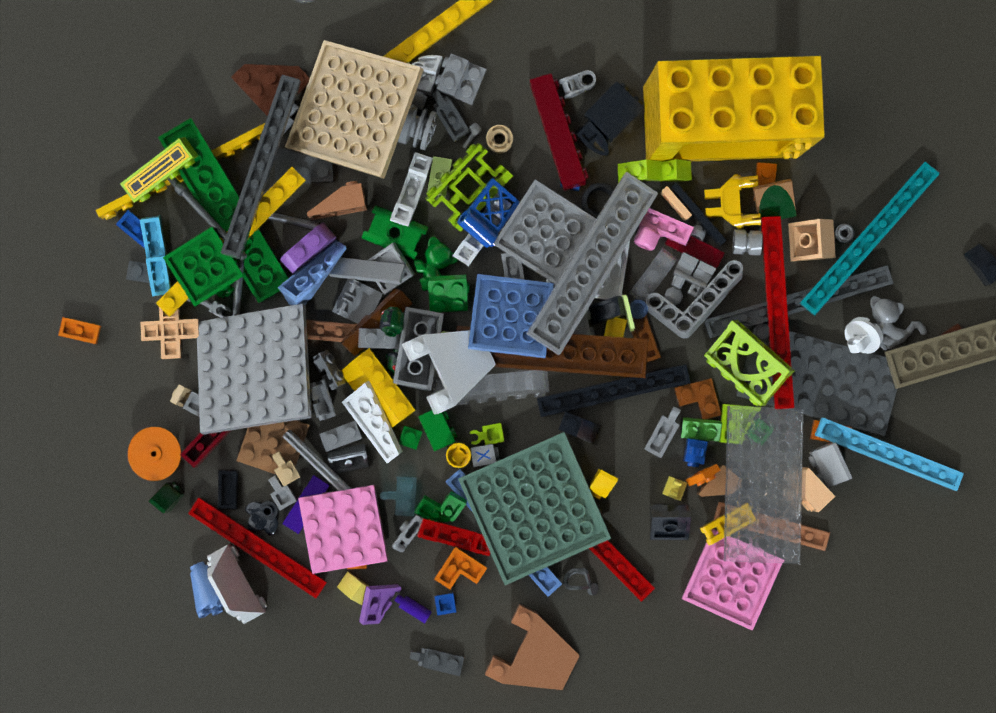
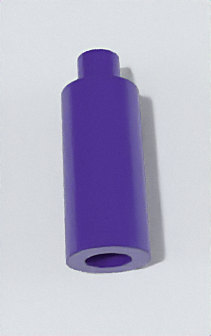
M398 594L394 600L400 604L399 608L424 624L432 611L408 596L404 598Z

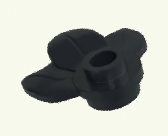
M268 500L263 503L254 501L247 505L245 511L251 515L248 520L249 530L259 531L264 529L269 536L273 535L279 525L276 517L278 514L276 503ZM269 508L271 513H267L265 509Z

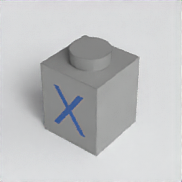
M493 444L470 448L473 467L493 464L496 462V459H499L498 447L494 448Z

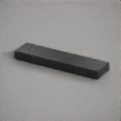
M676 182L671 186L670 190L720 247L726 241V238Z

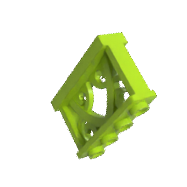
M732 320L727 329L704 355L709 365L714 368L717 367L721 371L720 374L725 379L736 384L735 388L741 393L745 392L750 397L749 400L756 406L766 405L786 379L795 371L739 320ZM732 332L736 333L732 345L724 343ZM747 343L749 349L742 351L739 347L743 348V344ZM722 347L731 349V352L722 353L726 355L725 361L720 360L718 357V350ZM757 352L759 355L756 360V366L759 374L741 373L738 354L750 355ZM763 360H766L768 362L767 367L763 366L766 370L765 372L761 366V362ZM780 372L782 375L772 385L769 377ZM762 379H764L767 383V392L765 394H758L755 386L760 385L762 389Z

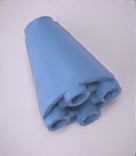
M199 562L190 567L195 608L199 618L206 617L210 613L214 616L223 612V605L208 579L207 569L209 566L205 565L204 562Z

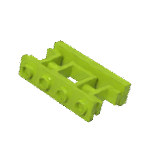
M479 143L476 145L472 144L466 150L467 155L463 159L459 158L452 165L454 167L450 173L445 172L439 179L441 182L436 187L432 186L426 193L428 196L425 199L433 207H436L442 201L453 212L448 221L460 232L463 228L457 224L458 219L456 220V218L461 213L454 205L460 199L467 205H470L473 200L475 201L486 186L480 178L487 171L493 177L501 173L495 180L503 187L513 177L502 165L493 170L486 164L482 158L488 151ZM479 152L474 159L482 166L475 173L469 167L461 171ZM467 173L480 185L468 199L455 187ZM453 180L448 186L455 192L450 200L447 201L442 195L434 199ZM494 185L489 190L490 198H493L498 192ZM486 201L480 202L476 207L479 212L486 205Z

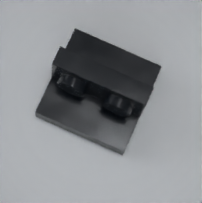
M650 504V540H688L691 524L689 505Z

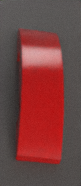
M422 518L417 537L490 556L489 548L481 533Z

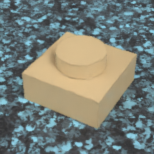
M178 385L172 393L170 402L184 407L192 390Z

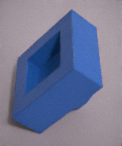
M454 593L434 596L437 616L457 612Z

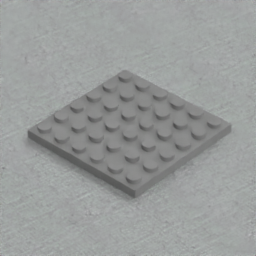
M291 305L199 321L197 356L201 434L311 418L306 305Z

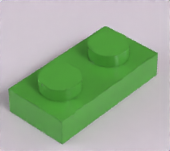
M683 417L681 438L719 441L722 423L717 420Z

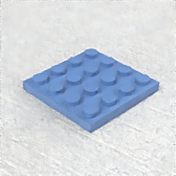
M477 274L468 349L545 358L547 347L526 333L553 291L554 283Z

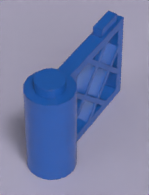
M491 178L469 209L459 217L457 224L484 247H493L499 231L511 217L520 201L496 180ZM494 185L498 189V197L490 198L489 190ZM509 198L513 205L510 209L504 210L503 199ZM499 200L500 211L491 212L490 201ZM486 201L487 212L480 213L476 207L480 202ZM500 213L501 221L496 226L492 223L491 214Z

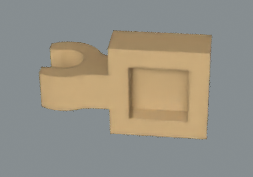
M280 451L272 455L274 461L279 466L274 471L283 486L301 477L292 460L286 462Z

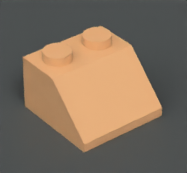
M815 219L788 223L791 261L836 258L833 220Z
M802 467L800 469L799 497L802 499L800 503L808 511L819 512L836 496L810 468Z

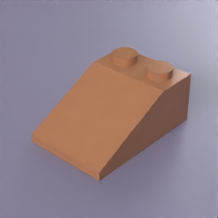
M357 181L347 182L346 186L340 187L308 211L307 216L311 220L368 210L362 184H358Z

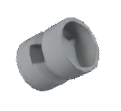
M735 229L733 232L732 253L744 255L745 252H748L749 255L760 256L762 250V231L751 230L747 233L746 230Z

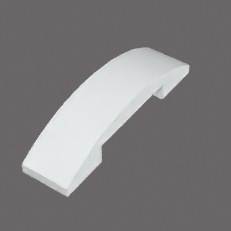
M414 153L390 221L409 226L433 158Z
M503 199V209L508 210L512 204ZM499 200L490 201L491 212L500 211ZM500 213L491 214L492 223L497 226L501 221ZM468 234L453 256L469 267L483 248V245Z

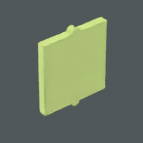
M625 294L622 295V301L629 331L632 332L635 327L628 297Z

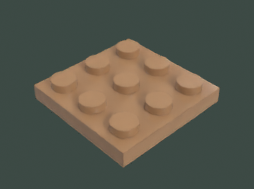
M294 420L249 427L237 461L276 474L274 469L279 466L274 461L272 455L280 451L286 462L292 460L296 467L300 453L283 438V435L288 430H291L305 442L310 425Z

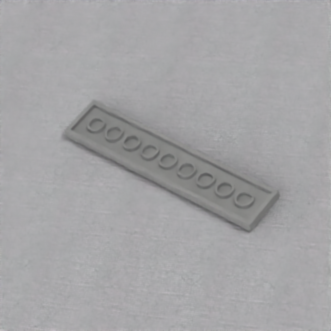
M628 172L624 173L526 334L557 355L561 354L658 194L656 191Z

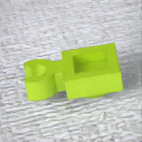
M501 423L482 426L483 432L477 430L470 431V434L478 435V440L471 442L473 445L480 443L481 440H485V445L504 442Z

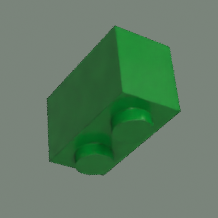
M431 410L418 416L434 451L456 442L454 439L457 437L453 426L449 428L446 422L449 420L446 410L435 415Z

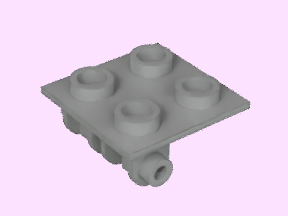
M347 279L332 312L358 324L365 315L369 316L376 309L383 293L355 279Z

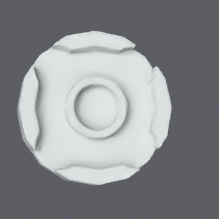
M854 318L845 329V338L850 352L867 354L875 352L883 341V333L877 324L874 326L869 322L870 319Z

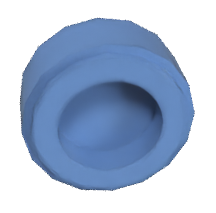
M634 300L630 304L632 317L641 319L646 316L648 307L644 301Z

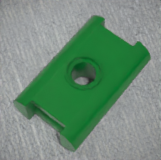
M375 205L372 211L375 214L369 231L364 230L362 239L383 248L395 242L403 256L415 261L418 256V252H415L419 240L422 234H427L429 227L411 220L408 227L390 221L393 212ZM395 227L399 228V237L392 238L390 231Z

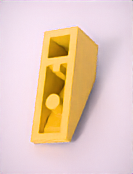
M598 469L589 485L592 496L599 500L601 497L606 498L617 483L618 478Z

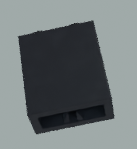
M617 81L584 114V117L590 120L610 143L644 109L642 106L643 102L637 96L633 97L629 93V88L624 83L619 84Z

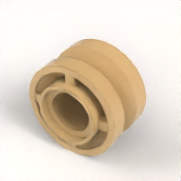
M504 125L491 127L486 135L488 148L494 153L501 154L507 152L513 144L511 130ZM497 135H503L505 141L498 144L494 141V138Z

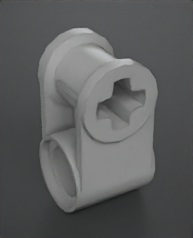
M586 70L560 79L558 82L562 84L565 92L564 98L570 99L593 89L596 85V75L592 71ZM585 76H590L593 82L586 85L582 82V79Z

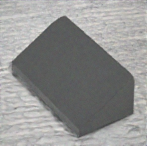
M365 444L328 451L330 468L336 474L369 467Z

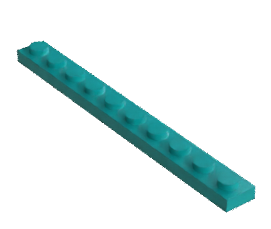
M924 162L800 304L815 316L940 173Z

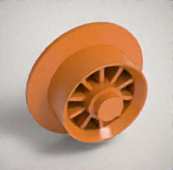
M148 427L139 431L132 438L128 447V461L132 470L141 478L149 481H159L169 477L176 471L181 460V448L177 438L170 431L161 427Z

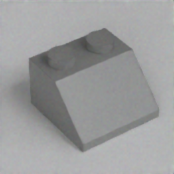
M829 442L809 452V462L813 468L816 467L819 473L816 476L826 487L852 479L836 443Z

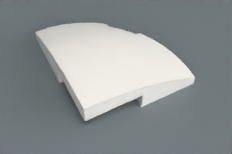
M422 56L418 58L419 61L412 64L424 69L417 90L423 92V94L432 96L435 81L440 72L442 56Z

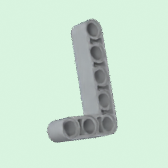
M737 260L728 262L684 312L659 293L648 295L646 299L648 312L679 337L689 338L742 279L743 265ZM731 269H737L739 270V273L732 274L729 271ZM723 282L727 286L725 288H719L717 284ZM711 296L714 298V301L707 302L704 299ZM653 301L660 303L657 307H653L650 304ZM699 310L702 312V314L700 316H694L692 312ZM667 313H673L675 315L673 318L670 319L665 317ZM687 324L689 329L681 330L679 327Z

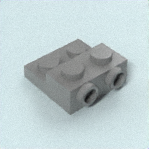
M451 54L450 57H445L442 67L445 68L442 75L438 74L435 81L437 90L440 93L473 105L487 70L454 54Z

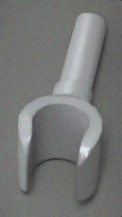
M477 123L472 124L468 128L472 134L462 146L465 149L482 131Z

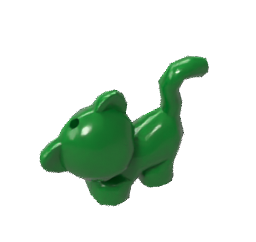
M431 237L428 241V248L425 252L426 263L424 264L421 260L414 261L417 273H423L424 276L419 279L423 291L428 290V277L443 276L440 273V269H445L458 261L453 256L454 253L451 252L450 248L444 243H440L436 237ZM467 281V294H468V293H469V290H470V286H469V283H468V281Z

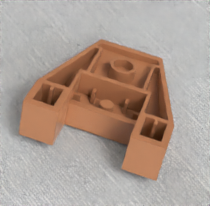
M519 604L511 623L528 632L512 663L493 655L485 675L502 684L563 690L580 655L536 611Z

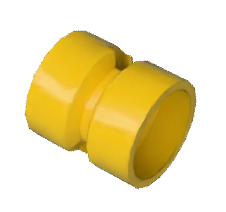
M455 443L448 448L446 459L451 466L462 468L471 460V450L463 443Z

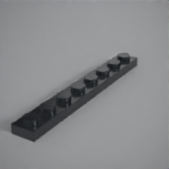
M685 364L646 373V378L628 377L537 398L540 416L544 417L691 382L687 365Z

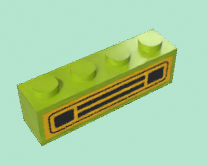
M185 137L179 138L120 184L133 202L140 200L144 202L151 197L150 193L154 189L158 191L166 185V180L169 178L173 180L181 174L179 170L183 167L187 169L195 163L194 159L199 155Z

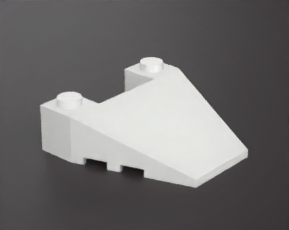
M470 330L425 334L402 344L410 362L429 354L444 389L426 397L434 415L456 406L496 365L489 351L468 349Z
M228 544L207 556L209 560L207 565L211 566L207 569L208 579L226 612L233 617L237 616V620H241L245 624L267 611V604L263 597H259L258 594L255 595L237 563L239 561L238 556H240L237 548Z

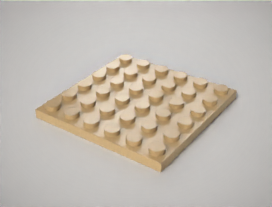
M324 40L285 148L384 179L424 69Z

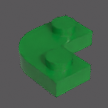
M450 491L442 504L424 495L415 508L414 513L425 519L437 522H453L467 504V500Z

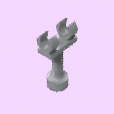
M207 299L200 303L209 308V312L221 318L224 317L223 313L225 310L232 313V309L216 301L212 302Z

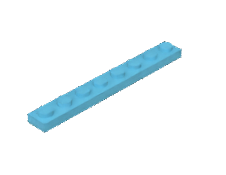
M821 417L815 433L817 437L954 491L958 490L964 474Z

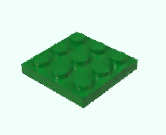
M213 226L163 257L194 307L244 276L234 258L221 253L224 243Z

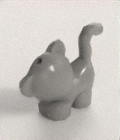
M876 296L871 298L872 315L877 321L873 325L877 324L883 333V341L880 345L883 350L891 349L895 345L904 343L916 328L921 335L927 333L925 325L920 321H912L906 330L893 325L904 310L902 303H895L889 299H880Z

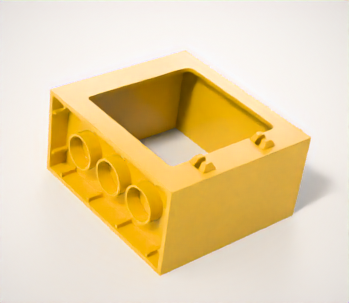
M821 56L658 61L643 86L646 160L668 161L679 159L692 162L797 159L824 138Z

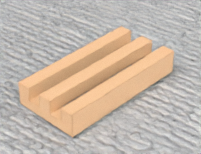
M668 186L660 192L683 221L692 216Z

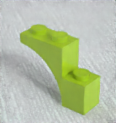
M640 160L618 164V183L626 172L641 182H682L692 180L691 161Z

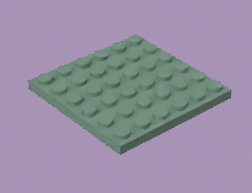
M564 432L458 478L504 585L611 539Z

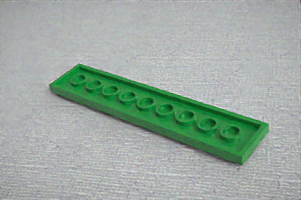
M189 118L159 136L158 139L164 149L182 137H185L199 156L194 159L195 163L187 169L183 167L179 170L180 175L194 198L227 232L240 197L193 119ZM258 228L247 240L244 252L248 256L244 261L243 279L257 302L260 303L279 292L278 287L289 278Z

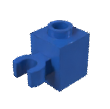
M687 438L683 461L688 462L687 466L699 468V464L704 465L708 442Z

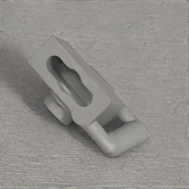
M416 514L411 521L405 520L400 527L401 534L392 544L393 549L399 552L405 551V548L419 531L422 522L421 516Z

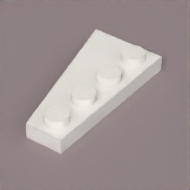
M367 381L343 400L342 403L385 462L389 463L403 451L370 381Z

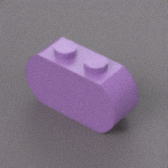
M321 223L289 249L280 260L292 274H295L332 244L337 237L325 223Z

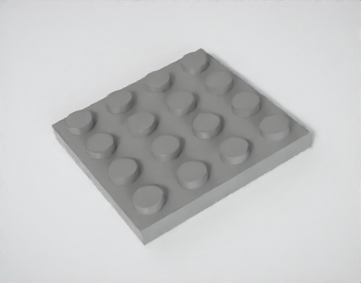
M534 180L493 244L556 285L596 221V218L537 180Z

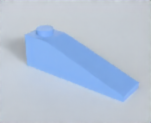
M335 240L278 287L288 304L306 305L347 249L345 245Z

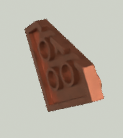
M244 64L231 76L266 116H268L282 75L300 79L301 84L297 95L307 87L310 79L299 66Z

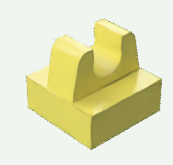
M669 476L662 494L681 501L687 483Z

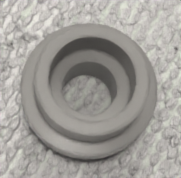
M841 224L835 230V237L839 242L847 243L853 239L854 229L849 224ZM842 230L847 231L846 237L841 235Z

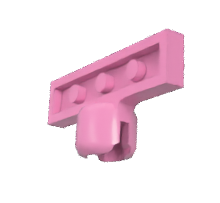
M649 208L639 224L634 242L637 246L649 251L655 249L660 237L669 238L686 246L694 227Z

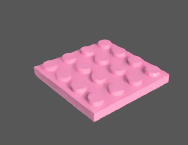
M375 484L298 498L312 574L388 561Z
M712 529L714 535L718 534L716 529ZM727 536L712 545H708L706 542L681 599L753 631L784 560L731 536Z

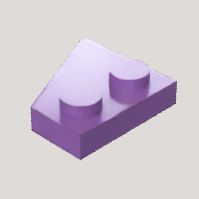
M398 584L366 586L359 622L362 625L379 624L385 612L392 605L390 600L395 592L399 593L401 591V587Z

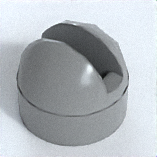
M701 225L693 226L694 229L691 236L703 241L706 234L705 228Z

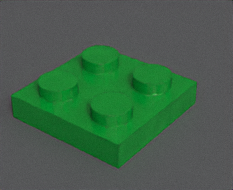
M466 274L428 277L430 311L451 312L468 310Z

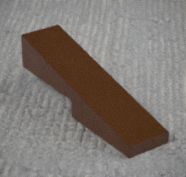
M394 288L369 316L365 315L342 340L341 344L353 356L357 355L363 349L358 348L359 328L380 329L379 324L382 311L388 307H397L404 312L405 308L409 307L412 302L401 290Z

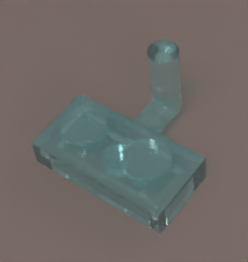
M397 477V491H384L380 494L382 500H396L395 515L415 516L417 478Z

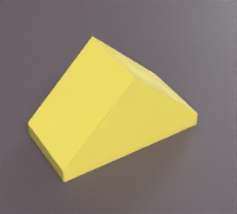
M347 571L337 588L351 600L363 605L366 586L369 585Z

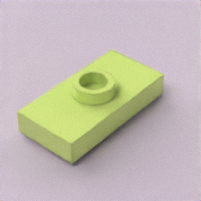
M433 156L428 190L432 186L436 187L441 182L439 179L445 172L450 173L452 159ZM448 184L437 196L442 195L446 198Z

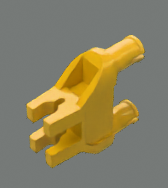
M734 174L720 189L704 190L705 200L721 199V207L705 208L706 216L708 218L722 217L739 230L744 228V226H760V213L746 215L741 213L739 191L741 188L758 186V175L741 177L738 174Z

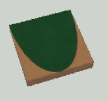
M791 179L753 187L757 214L760 213V219L761 217L781 216V219L797 216Z

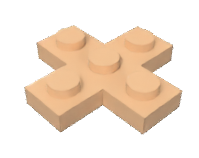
M159 307L160 321L140 322L141 341L161 340V359L182 358L181 339L198 338L199 319L180 320V309L169 317Z

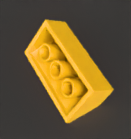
M370 348L341 370L344 378L354 391L367 381H370L391 428L416 411L399 386L393 383V378Z

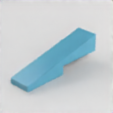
M161 215L141 218L140 224L146 252V265L152 296L164 295L171 288L168 265L163 259L166 256Z

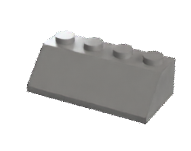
M410 307L405 308L404 329L401 332L393 379L394 384L428 391L432 389L435 367L429 354L410 362L402 344L421 335L441 333L443 313Z

